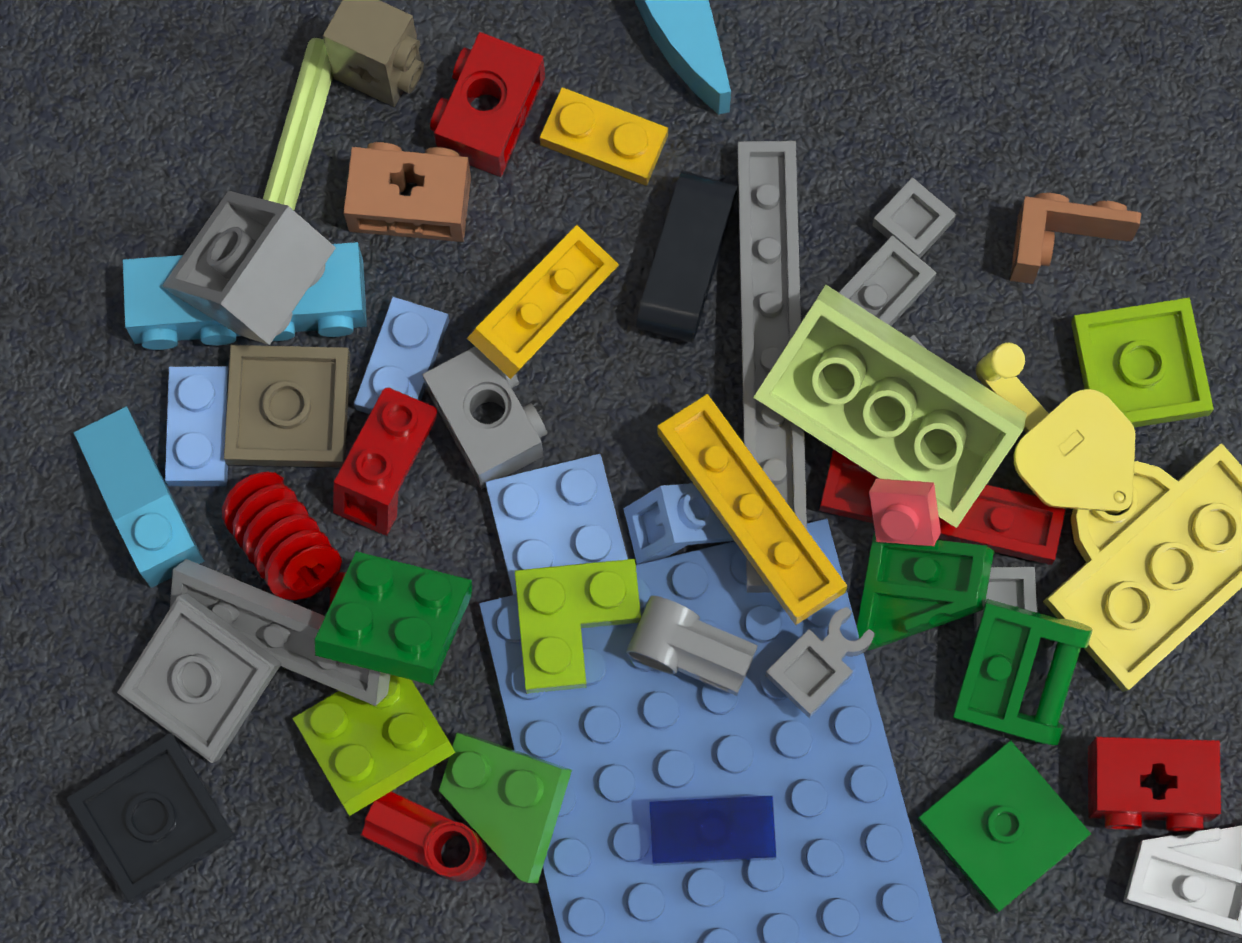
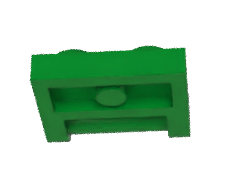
M986 599L953 711V718L1036 742L1058 745L1064 728L1059 723L1078 656L1081 648L1088 647L1093 629L1073 620L1058 619ZM1042 637L1056 641L1057 644L1036 715L1029 716L1019 713V709L1040 638Z

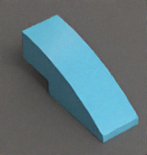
M635 0L651 37L670 66L689 88L718 115L729 113L731 89L709 0Z

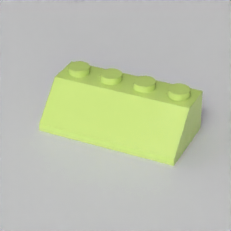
M827 285L820 292L753 397L879 479L934 482L938 515L956 528L1022 433L1027 413Z

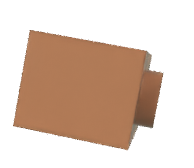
M384 142L370 143L367 148L352 147L344 206V216L349 232L464 242L471 183L468 157H461L454 150L440 147L428 148L425 150V153L405 152L394 144ZM407 183L417 184L416 187L412 188L411 196H402L400 192L405 191Z

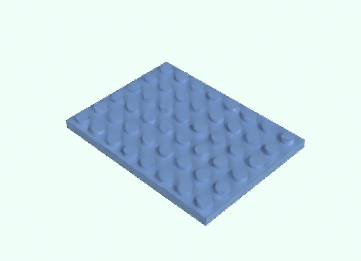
M828 519L807 523V531L844 580ZM735 541L636 565L641 616L649 597L659 596L694 611L699 615V621L758 645L737 696L710 684L703 683L679 671L676 674H668L630 657L626 650L638 623L581 628L587 688L526 694L517 594L479 603L514 750L572 770L543 865L561 943H942L864 653L853 657L846 656L842 660L853 671L852 676L810 718L765 676L766 671L808 629L823 641L827 637V629L832 616L838 610L845 607L852 611L847 590L846 593L795 626L772 592L747 593L746 556ZM853 612L846 623L840 627L842 636L850 641L859 639Z

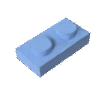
M396 297L392 298L354 402L356 410L370 414L385 388H392L421 401L426 388L422 374L433 369L450 321L447 313Z
M228 366L169 367L165 482L168 486H227L228 465L224 460L229 380Z

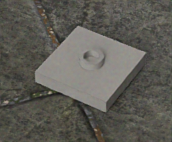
M188 593L177 597L117 693L209 762L214 763L220 760L282 663Z

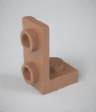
M1040 193L1035 195L1034 198L1025 196L1017 219L1010 281L1033 284L1040 266H1050L1055 232L1132 241L1140 226L1141 213L1128 211L1124 204L1114 201H1098L1091 206L1070 203L1067 197L1056 193Z

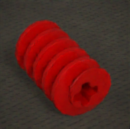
M260 472L249 475L238 482L227 494L222 506V520L228 531L233 534L240 548L244 550L250 562L255 565L259 575L266 581L273 594L287 600L308 598L322 591L335 579L341 568L342 559L336 548L331 546L325 533L320 531L314 518L309 516L303 503L298 501L292 488L284 485V477L275 472Z

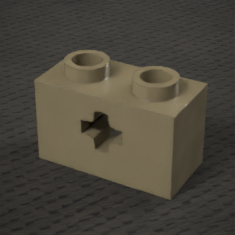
M342 0L323 34L333 77L341 83L395 107L403 91L410 94L415 89L424 68V62L420 61V41L417 40L413 16L380 0Z

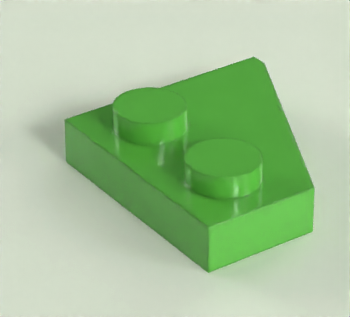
M456 733L452 746L455 753L449 756L439 791L519 880L527 883H538L572 770L470 734Z

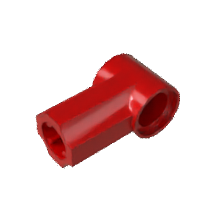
M392 791L373 802L365 818L364 828L361 833L362 837L412 860L449 880L457 882L467 881L477 876L485 866L487 858L484 841L472 829L463 823L455 822ZM454 836L466 837L470 846L467 860L458 867H446L441 856L443 845Z

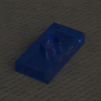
M773 796L649 802L653 866L776 860Z

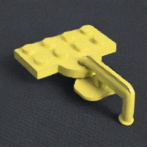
M1010 342L1002 343L978 362L975 369L976 375L986 388L1027 413L1023 429L1027 434L1020 439L1014 451L1015 469L1021 479L1045 505L1055 508L1073 509L1071 525L1074 543L1086 561L1083 566L1043 602L1058 619L1073 620L1093 629L1088 647L1084 649L1122 692L1128 691L1242 588V465L1222 443L1215 446L1178 480L1174 479L1160 467L1139 461L1134 462V426L1109 397L1096 390H1080L1071 394L1053 411L1048 413L1016 377L1023 370L1025 364V355L1022 349ZM1124 510V512H1123L1121 515H1117V516L1110 515V514H1118L1119 512H1121V511Z

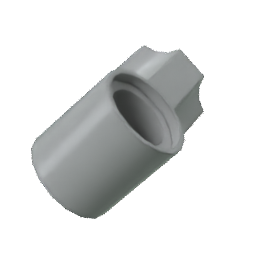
M650 596L626 653L640 663L668 674H676L679 671L703 683L710 684L737 696L758 645L699 621V615L681 604L659 596Z

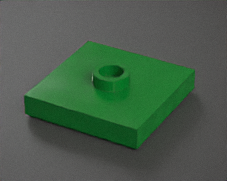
M1009 741L917 819L996 914L1091 835L1090 831L1012 741Z

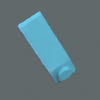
M126 406L75 431L74 435L112 518L140 574L148 585L152 588L172 578L173 569L185 559L198 564L204 562L128 407Z

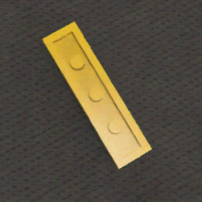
M708 394L657 426L659 437L795 626L846 593L847 584Z

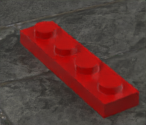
M833 450L819 511L874 523L869 491L875 480L879 478L836 450ZM986 485L957 528L939 517L941 534L938 539L985 545L997 553L1052 565L1056 558L1066 508L1049 507L1037 496Z

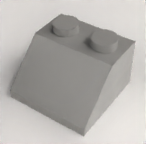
M228 191L162 286L176 297L238 335L270 345L275 336L281 334L287 328L292 319V311L308 288L316 284L325 271V263L336 247L288 205Z

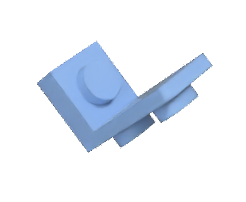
M693 483L659 486L623 508L637 565L666 558L687 545L734 541Z

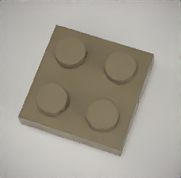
M231 345L224 449L226 464L341 468L346 456L350 374L349 348Z

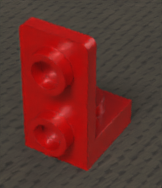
M392 388L383 389L334 480V514L385 536L388 535L397 518L398 491L437 418V409L434 406Z

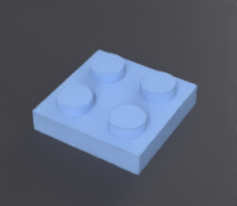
M601 454L485 482L513 595L517 594L516 570L628 559Z

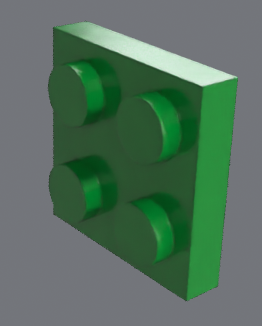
M356 551L314 639L315 656L433 685L472 597V580Z

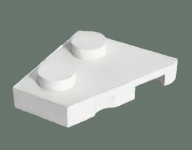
M1242 826L1223 829L1214 828L1196 831L1193 834L1171 835L1142 840L1137 848L1123 902L1242 938Z

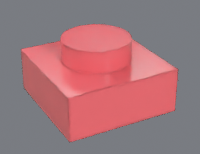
M876 479L869 491L876 542L934 546L941 534L934 482Z

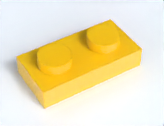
M562 87L541 133L540 145L647 186L667 140L668 127Z

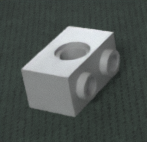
M473 347L422 374L431 400L481 490L486 487L485 482L506 477L544 457L540 438L547 435V430L532 403L522 407L512 390L513 387L519 385L516 374L510 379L477 347ZM486 402L497 403L505 410L503 416L491 424L480 423L472 416L475 409Z

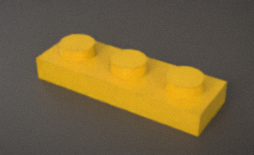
M576 225L474 329L467 339L511 379L611 275L619 264Z

